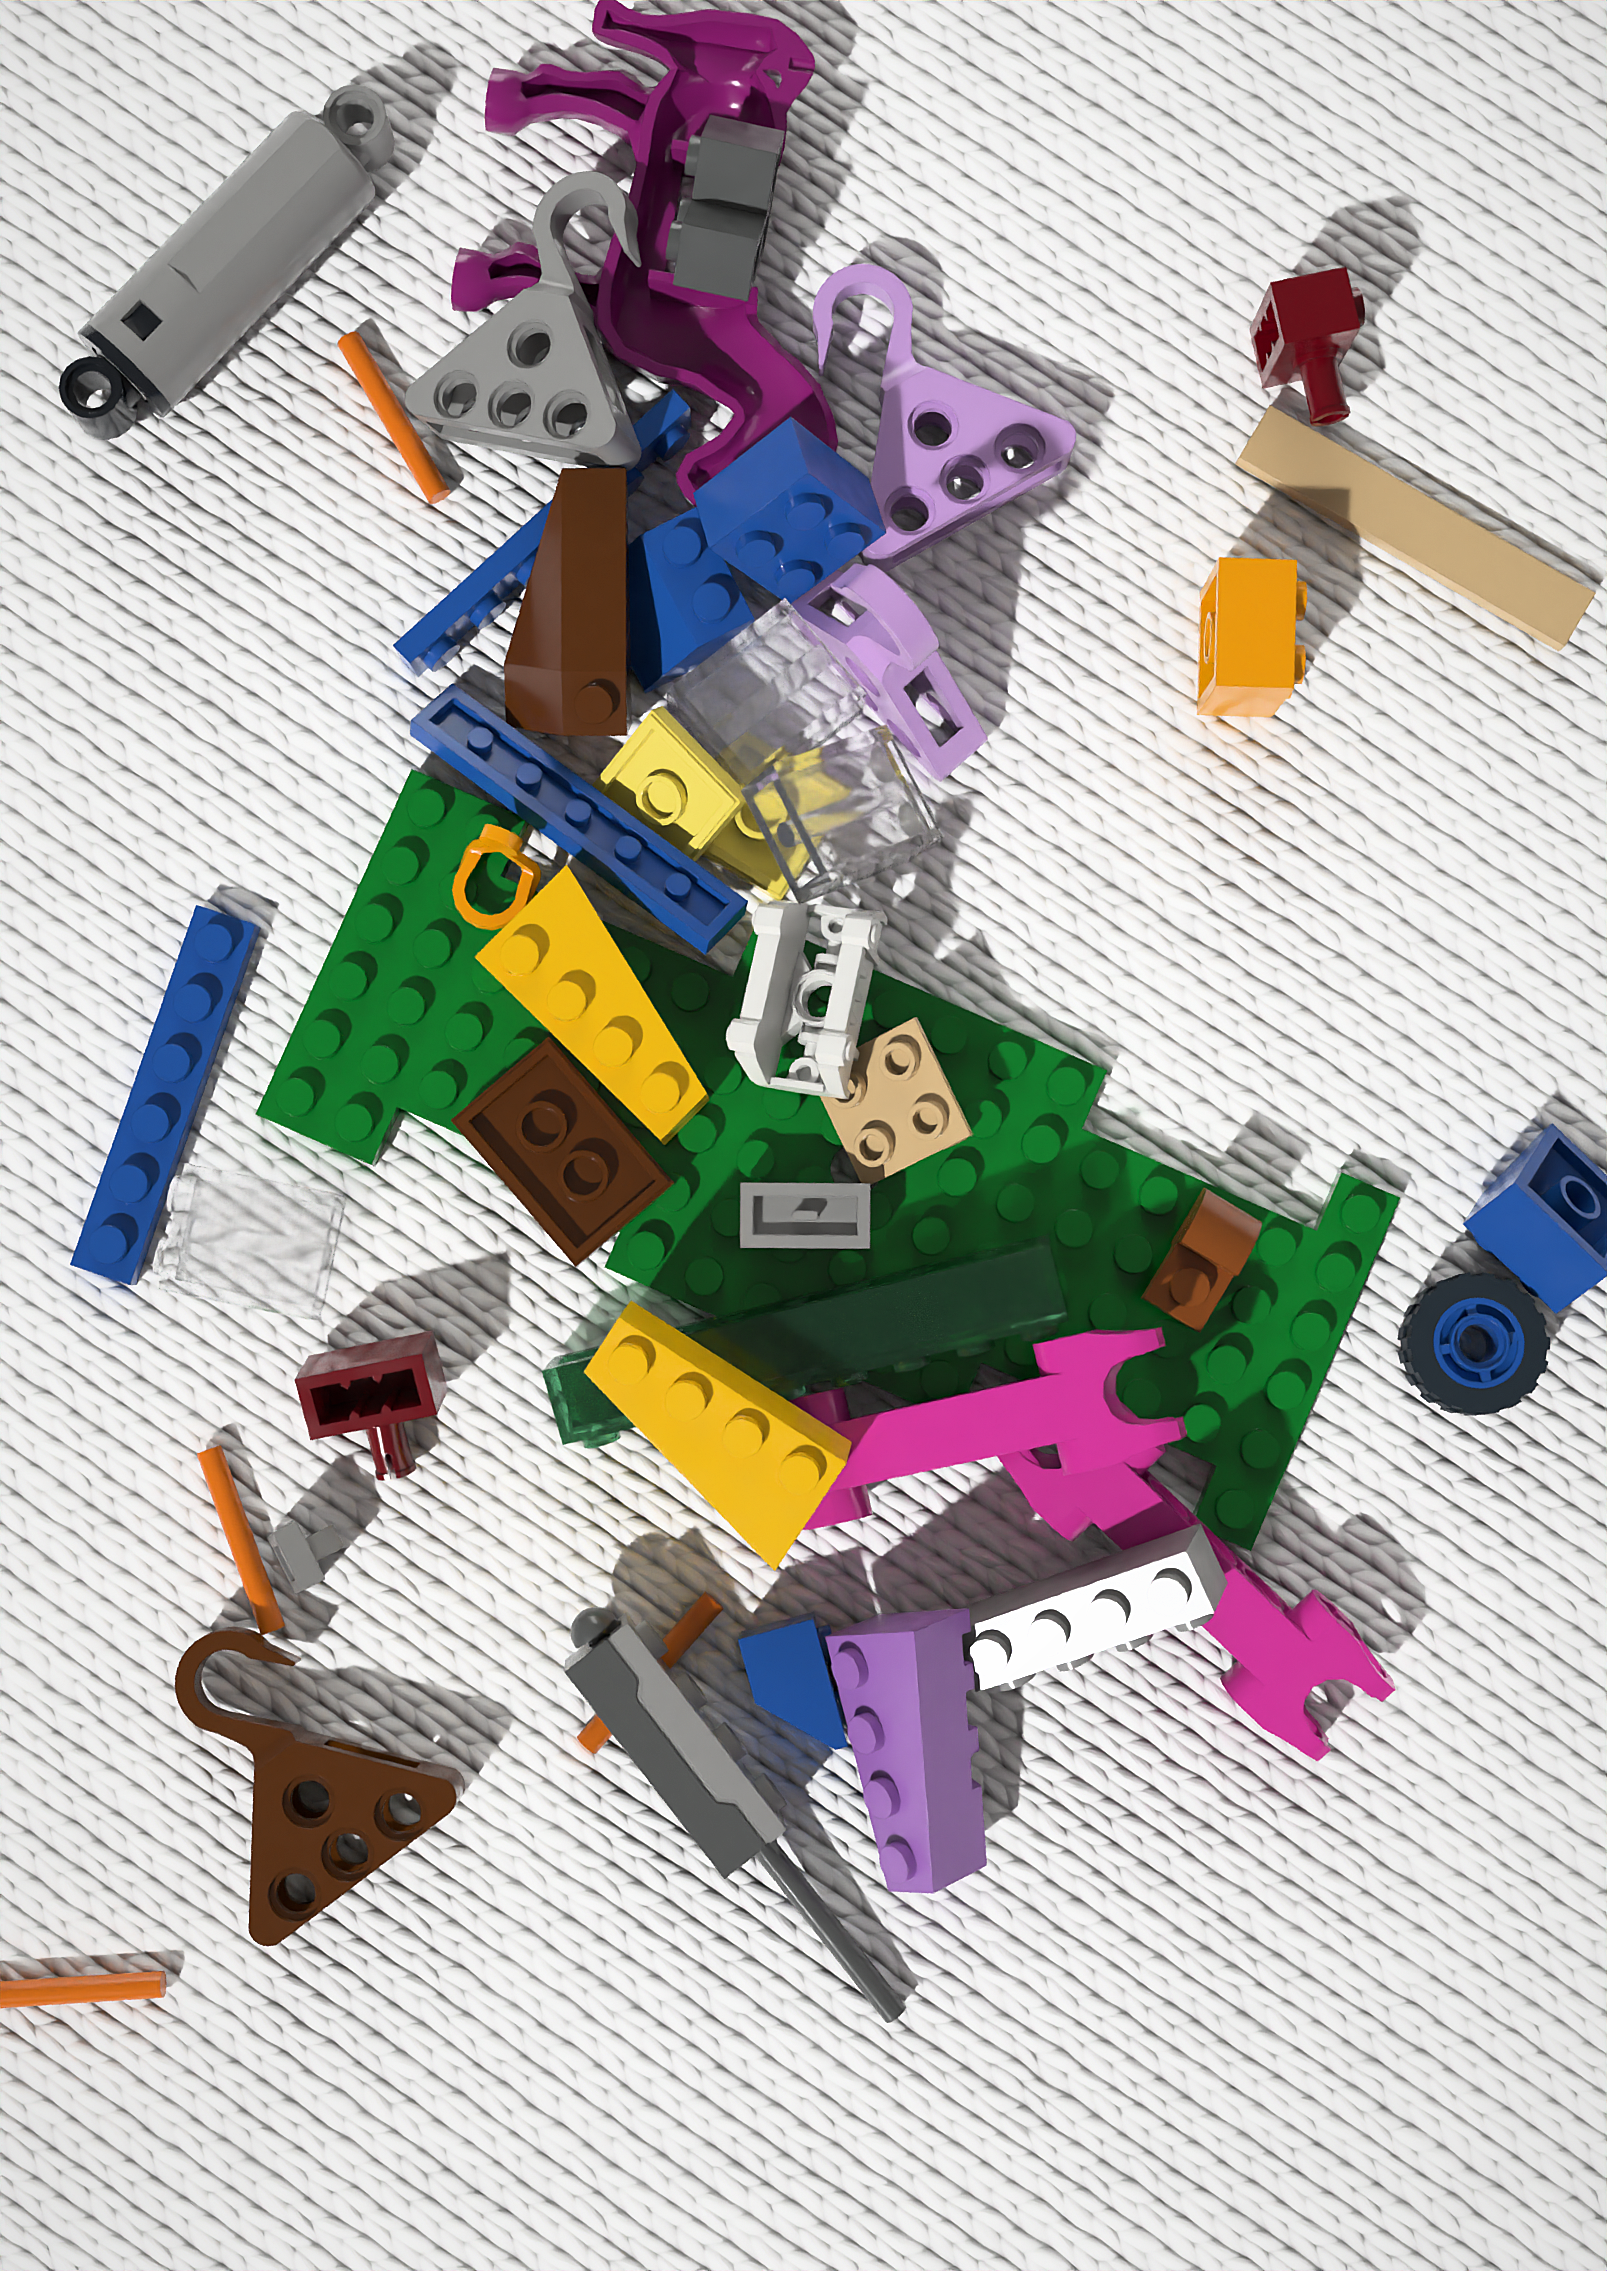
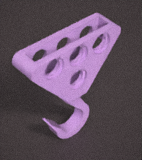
M855 264L836 271L819 288L813 305V332L818 343L819 376H823L833 336L832 317L835 309L842 301L858 294L871 295L884 302L893 317V327L880 385L879 402L882 413L871 477V487L887 533L861 552V559L865 566L871 564L881 571L887 572L1062 473L1069 464L1076 441V432L1072 424L1067 420L917 363L912 355L911 325L913 304L907 288L897 276L882 267L871 264ZM936 426L947 434L948 439L940 445L929 446L922 443L915 433L922 427ZM1011 448H1020L1031 455L1034 463L1023 469L1013 468L1005 463L1001 454ZM964 478L974 482L980 493L972 499L961 500L951 495L947 485L955 479ZM913 509L924 517L926 523L917 530L906 531L896 526L892 517L900 510Z
M855 563L844 573L837 569L792 604L788 605L785 603L781 606L790 622L937 781L942 782L988 741L987 735L938 654L939 642L927 619L908 595L879 568L871 564L864 566ZM831 597L852 619L853 623L846 627L817 609ZM909 683L956 733L941 747L938 746L905 692L904 687Z

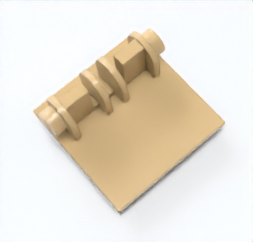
M917 1017L857 1047L860 1053L858 1061H853L847 1087L850 1091L849 1099L820 1096L861 1183H870L872 1185L973 1135Z

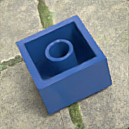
M792 417L784 421L693 493L709 549L788 605L792 604L887 533L869 478Z

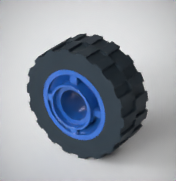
M1470 1272L1458 1274L1438 1281L1433 1286L1424 1289L1416 1296L1418 1298L1413 1305L1408 1306L1403 1315L1405 1317L1403 1327H1400L1397 1340H1400L1401 1351L1398 1352L1400 1364L1403 1363L1406 1369V1379L1411 1386L1415 1385L1421 1392L1419 1396L1425 1401L1436 1403L1441 1406L1440 1410L1451 1414L1460 1413L1464 1414V1416L1486 1415L1514 1407L1522 1402L1521 1398L1525 1394H1531L1539 1385L1537 1380L1540 1374L1545 1373L1549 1362L1546 1361L1547 1350L1550 1349V1337L1546 1336L1544 1326L1547 1325L1543 1313L1539 1314L1534 1306L1536 1301L1529 1293L1524 1294L1516 1288L1518 1284L1509 1279L1500 1280L1494 1278L1495 1274L1484 1272L1479 1274H1470ZM1467 1327L1480 1331L1486 1340V1352L1479 1362H1473L1466 1358L1460 1349V1336Z

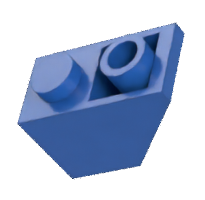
M813 1611L739 1632L738 1643L755 1704L835 1750L848 1747L845 1729L847 1728L839 1691L834 1689L828 1665H831V1659L825 1636L832 1634L830 1624L818 1627Z

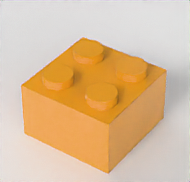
M1218 558L1200 591L1197 715L1272 718L1283 702L1291 698L1294 684H1302L1305 673L1306 652L1304 645H1295L1296 621H1303L1305 617L1307 584L1305 581H1297V560Z

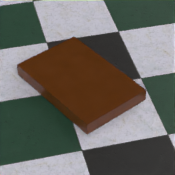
M550 1037L545 1039L451 1119L458 1130L575 1267H579L675 1185Z

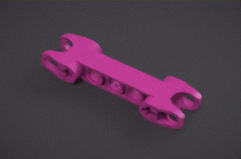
M1162 1328L1129 1331L1096 1329L1033 1344L1040 1373L1038 1377L854 1418L850 1416L844 1387L787 1400L852 1442L846 1465L803 1530L831 1526L872 1515L873 1512L866 1485L869 1483L1052 1444L1057 1445L1063 1474L1072 1475L1116 1466L1148 1449L1186 1437L1187 1432L1183 1417L1137 1418L1123 1408L1116 1394V1376L1125 1361L1134 1356L1166 1346Z
M1121 1402L1125 1410L1136 1416L1124 1403ZM1163 1444L1139 1453L1116 1466L1072 1475L1063 1474L1059 1453L1045 1454L1033 1448L997 1456L1023 1492L1031 1508L1061 1536L1072 1542L1092 1523L1098 1526L1122 1550L1201 1523L1228 1582L1213 1613V1617L1201 1625L1237 1659L1220 1677L1221 1683L1232 1699L1264 1730L1283 1739L1317 1762L1331 1748L1328 1745L1329 1737L1322 1730L1320 1723L1309 1713L1304 1705V1701L1313 1687L1326 1680H1346L1361 1688L1370 1697L1377 1698L1381 1702L1396 1690L1392 1677L1367 1647L1353 1622L1319 1591L1312 1589L1297 1605L1291 1608L1147 1470L1166 1452Z

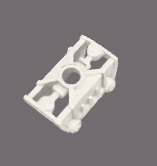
M769 900L768 904L759 903L752 916V926L758 938L740 1019H733L726 1032L729 1049L735 1051L736 1058L752 1082L759 1086L779 1090L849 1099L850 1091L847 1087L853 1061H858L860 1052L856 1045L874 966L879 965L880 960L877 948L882 925H887L888 918L884 912L818 904L809 905L806 902ZM811 917L821 918V932L828 940L826 954L816 955L813 969L803 952ZM821 986H832L826 1016H811L808 1011L810 995ZM799 1034L798 1043L805 1045L803 1057L791 1064L786 1079L775 1077L782 1046Z

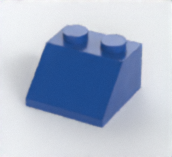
M697 507L639 535L629 544L631 668L645 694L756 638L755 618L726 562L709 549Z
M1552 1123L1482 1193L1463 1222V1225L1473 1234L1477 1243L1484 1250L1494 1254L1519 1278L1522 1286L1528 1293L1541 1299L1557 1314L1607 1277V1175Z

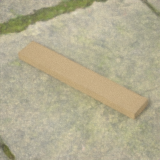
M1269 405L1235 465L1558 652L1566 646L1596 594Z

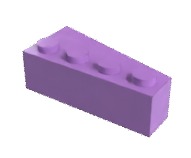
M969 1608L879 1614L825 1636L831 1659L832 1673L837 1683L847 1723V1733L853 1747L863 1788V1798L869 1812L879 1852V1862L884 1873L888 1892L934 1894L987 1866L982 1786L972 1779L971 1758L974 1753L979 1751L978 1727L968 1724L966 1692L975 1688L973 1662L966 1661L963 1658L962 1635L971 1631Z

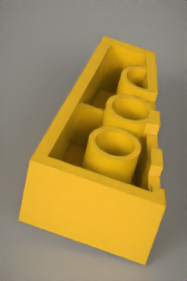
M566 865L475 958L623 1105L666 1145L710 1099L570 868Z
M633 1301L628 1303L584 1371L597 1387L774 1571L847 1463L852 1444L850 1440Z

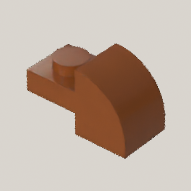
M1204 1188L1171 1241L1172 1247L1141 1299L1195 1332H1201L1233 1276H1238L1260 1234L1262 1222Z

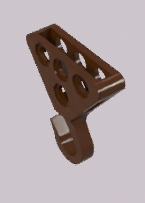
M235 1626L225 1627L201 1637L185 1651L179 1661L175 1674V1693L181 1710L194 1725L245 1746L253 1756L254 1780L248 1932L257 1944L274 1946L282 1942L450 1814L464 1794L465 1781L461 1773L455 1768L311 1732L300 1724L241 1714L217 1707L207 1698L202 1687V1671L206 1661L213 1653L222 1650H233L244 1654L250 1659L294 1666L301 1661V1657L271 1644L254 1630ZM316 1781L326 1788L329 1795L328 1809L317 1811L310 1809L303 1803L300 1796L302 1782ZM395 1794L412 1796L420 1806V1820L415 1823H403L397 1820L390 1809L391 1796ZM355 1834L362 1838L368 1848V1859L360 1863H354L345 1859L339 1851V1836ZM301 1874L309 1878L315 1888V1899L310 1902H301L294 1899L287 1890V1876Z

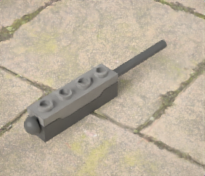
M590 1607L581 1611L573 1620L570 1630L572 1643L578 1650L565 1659L564 1672L721 1876L726 1879L755 1856L886 2023L896 2020L904 2012L906 2005L778 1844L777 1838L787 1830L783 1815L779 1810L786 1806L787 1803L777 1787L765 1773H762L755 1779L740 1760L748 1753L742 1742L726 1722H723L717 1728L711 1723L701 1710V1707L708 1703L706 1696L686 1671H683L676 1677L666 1665L661 1656L667 1653L669 1649L646 1619L639 1625H636L627 1612L616 1619V1616L611 1611L602 1607Z

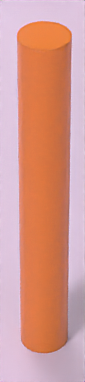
M357 331L344 335L339 339L337 345L429 504H435L449 496L451 490L361 335Z
M219 1445L197 1453L261 1635H265L285 1627L283 1617L222 1446Z
M706 1591L662 1639L669 1651L661 1656V1658L670 1669L724 1609ZM596 1714L579 1733L577 1739L586 1749L596 1754L612 1736V1733Z
M165 1971L0 1981V2008L164 1998L167 1986Z

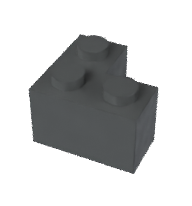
M710 115L702 136L691 135L684 173L695 176L692 198L682 197L677 220H673L670 227L666 248V259L676 261L673 285L743 301L749 300L764 254L785 131Z

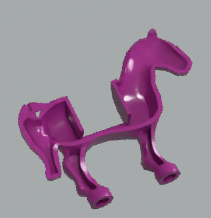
M599 0L594 9L592 32L594 36L606 45L641 54L667 66L670 70L657 86L646 87L636 76L623 69L579 72L567 71L552 64H540L534 71L525 74L509 69L493 68L486 92L485 130L489 133L514 136L531 123L555 119H578L598 125L619 136L633 150L636 168L628 198L634 205L638 217L636 236L641 266L637 267L627 256L614 232L604 266L597 274L586 275L575 272L593 310L594 325L600 341L619 362L658 383L683 386L700 392L723 404L734 413L733 418L717 437L685 455L676 472L677 484L684 497L694 507H697L693 494L696 490L790 417L832 450L837 451L838 437L836 424L821 385L803 364L783 349L777 339L758 321V287H752L749 300L743 301L673 285L674 273L666 272L668 236L672 221L676 218L683 177L695 178V176L684 173L691 135L702 136L710 115L785 131L779 162L780 166L785 148L787 112L813 76L815 58L799 35L778 19L751 13L714 9L679 14L648 15L629 9L617 0ZM779 76L782 78L778 88L775 81L770 77ZM519 241L494 255L460 247L452 276V310L479 313L494 302L514 298L523 289L538 283L542 275L538 249L534 245Z

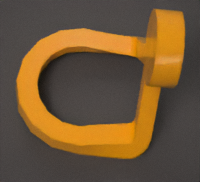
M485 824L479 839L473 840L466 847L458 872L455 875L452 892L456 909L465 921L476 928L487 930L504 928L531 901L540 882V867L520 851L523 840L511 831L495 825ZM501 852L522 868L515 900L502 913L494 915L481 914L474 910L466 899L467 881L483 853Z

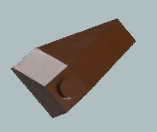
M627 468L561 469L504 661L506 723L513 728L561 736H627L632 726Z

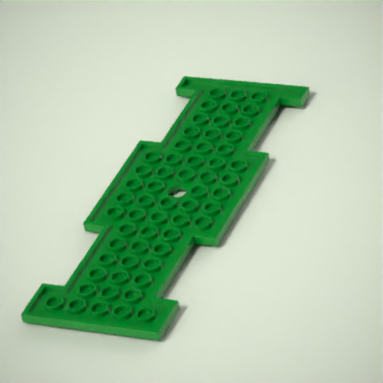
M411 769L257 1109L256 1115L367 1164L376 1166L401 1109L464 1136L451 1119L545 1039L550 1037L675 1183V1185L620 1231L604 1268L914 1404L969 1392L981 1363L1019 1380L1038 1377L1040 1373L1033 1344L1096 1329L1129 1331L1161 1327L1166 1346L1134 1356L1125 1361L1116 1376V1394L1120 1402L1124 1403L1138 1418L1183 1417L1187 1436L1165 1444L1213 1464L1193 1514L1216 1536L1249 1551L1252 1550L1400 1197L1345 1173H1337L1314 1228L1312 1229L1082 1129L1107 1070L873 969L856 1048L917 1017L973 1135L950 1148L941 1150L878 1181L875 1187L870 1190V1249L740 1248L741 1183H835L831 1175V1163L836 1153L844 1147L820 1096L768 1088L755 1084L749 1079L735 1056V1051L730 1050L726 1040L727 1028L733 1019H740L758 935L755 934L754 929L732 977L601 920L710 1099L664 1145L475 958L503 928L496 930L476 928L465 921L456 909L452 888L465 849L473 840L479 839L485 824L504 828L523 838L529 823L513 812ZM501 852L483 853L467 881L466 899L470 906L481 914L494 915L502 913L515 900L518 883L505 878L512 860ZM535 891V893H534L532 899H533L539 892ZM805 940L803 952L813 969L816 955L826 954L827 949ZM821 986L810 995L808 1011L811 1016H826L832 986ZM799 1034L782 1046L775 1077L786 1079L791 1064L803 1057L805 1045L798 1043ZM1206 1188L1261 1221L1262 1228L1239 1275L1233 1276L1201 1332H1195L1142 1300L1141 1297L1172 1247L1171 1241L1201 1191Z

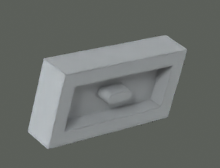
M741 1183L740 1248L870 1249V1183Z

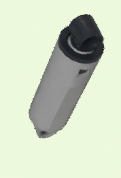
M356 84L340 87L329 96L324 105L323 123L304 111L291 112L77 332L80 340L95 357L79 358L68 365L60 377L58 389L61 401L86 433L94 438L104 440L120 437L129 431L135 422L138 401H141L159 417L164 418L373 202L375 187L367 172L376 171L384 166L392 156L395 145L393 131L384 103L375 91L367 86ZM361 122L372 124L370 130L362 135L353 136L346 134L348 129L354 124ZM102 389L111 390L110 397L106 403L96 408L86 407L87 401L93 393Z

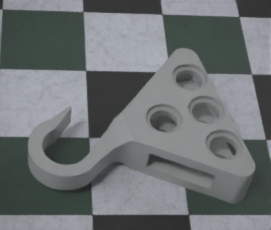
M594 171L577 172L562 178L545 193L537 206L533 219V234L538 248L542 271L539 282L532 287L523 289L408 387L405 393L406 408L441 439L590 468H627V471H629L639 462L641 457L640 444L595 328L593 310L581 288L563 243L566 225L576 212L589 205H605L608 207V219L624 252L637 267L641 266L636 236L638 228L636 210L630 199L610 177ZM527 413H529L528 416L521 422L522 418ZM585 422L584 426L577 433H575L579 425Z

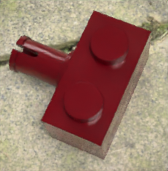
M1346 266L1270 282L1249 329L1262 388L1265 389L1302 381L1310 413V425L1314 427L1340 422L1351 414L1350 406L1347 405L1339 366L1348 350L1351 349L1359 330L1365 323V305L1360 289L1358 287L1351 288Z
M433 1330L309 1355L294 1379L310 1440L365 1429L376 1468V1479L380 1481L391 1480V1470H395L396 1479L411 1474L417 1469L410 1450L404 1421L437 1415L448 1391Z

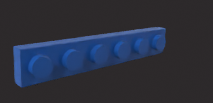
M673 389L633 425L641 447V457L636 466L627 471L628 497L642 484L644 480L642 472L659 457L663 461L672 458L690 438V433L688 432L692 427L690 407ZM552 500L393 644L400 659L417 677L421 676L428 668L432 672L443 668L459 651L460 646L457 642L474 626L481 630L490 625L505 609L506 603L503 600L520 584L527 587Z
M452 683L411 719L410 735L703 954L706 955L745 915L748 901L455 684Z
M196 905L70 1263L71 1266L127 1285H137L261 928L258 925Z

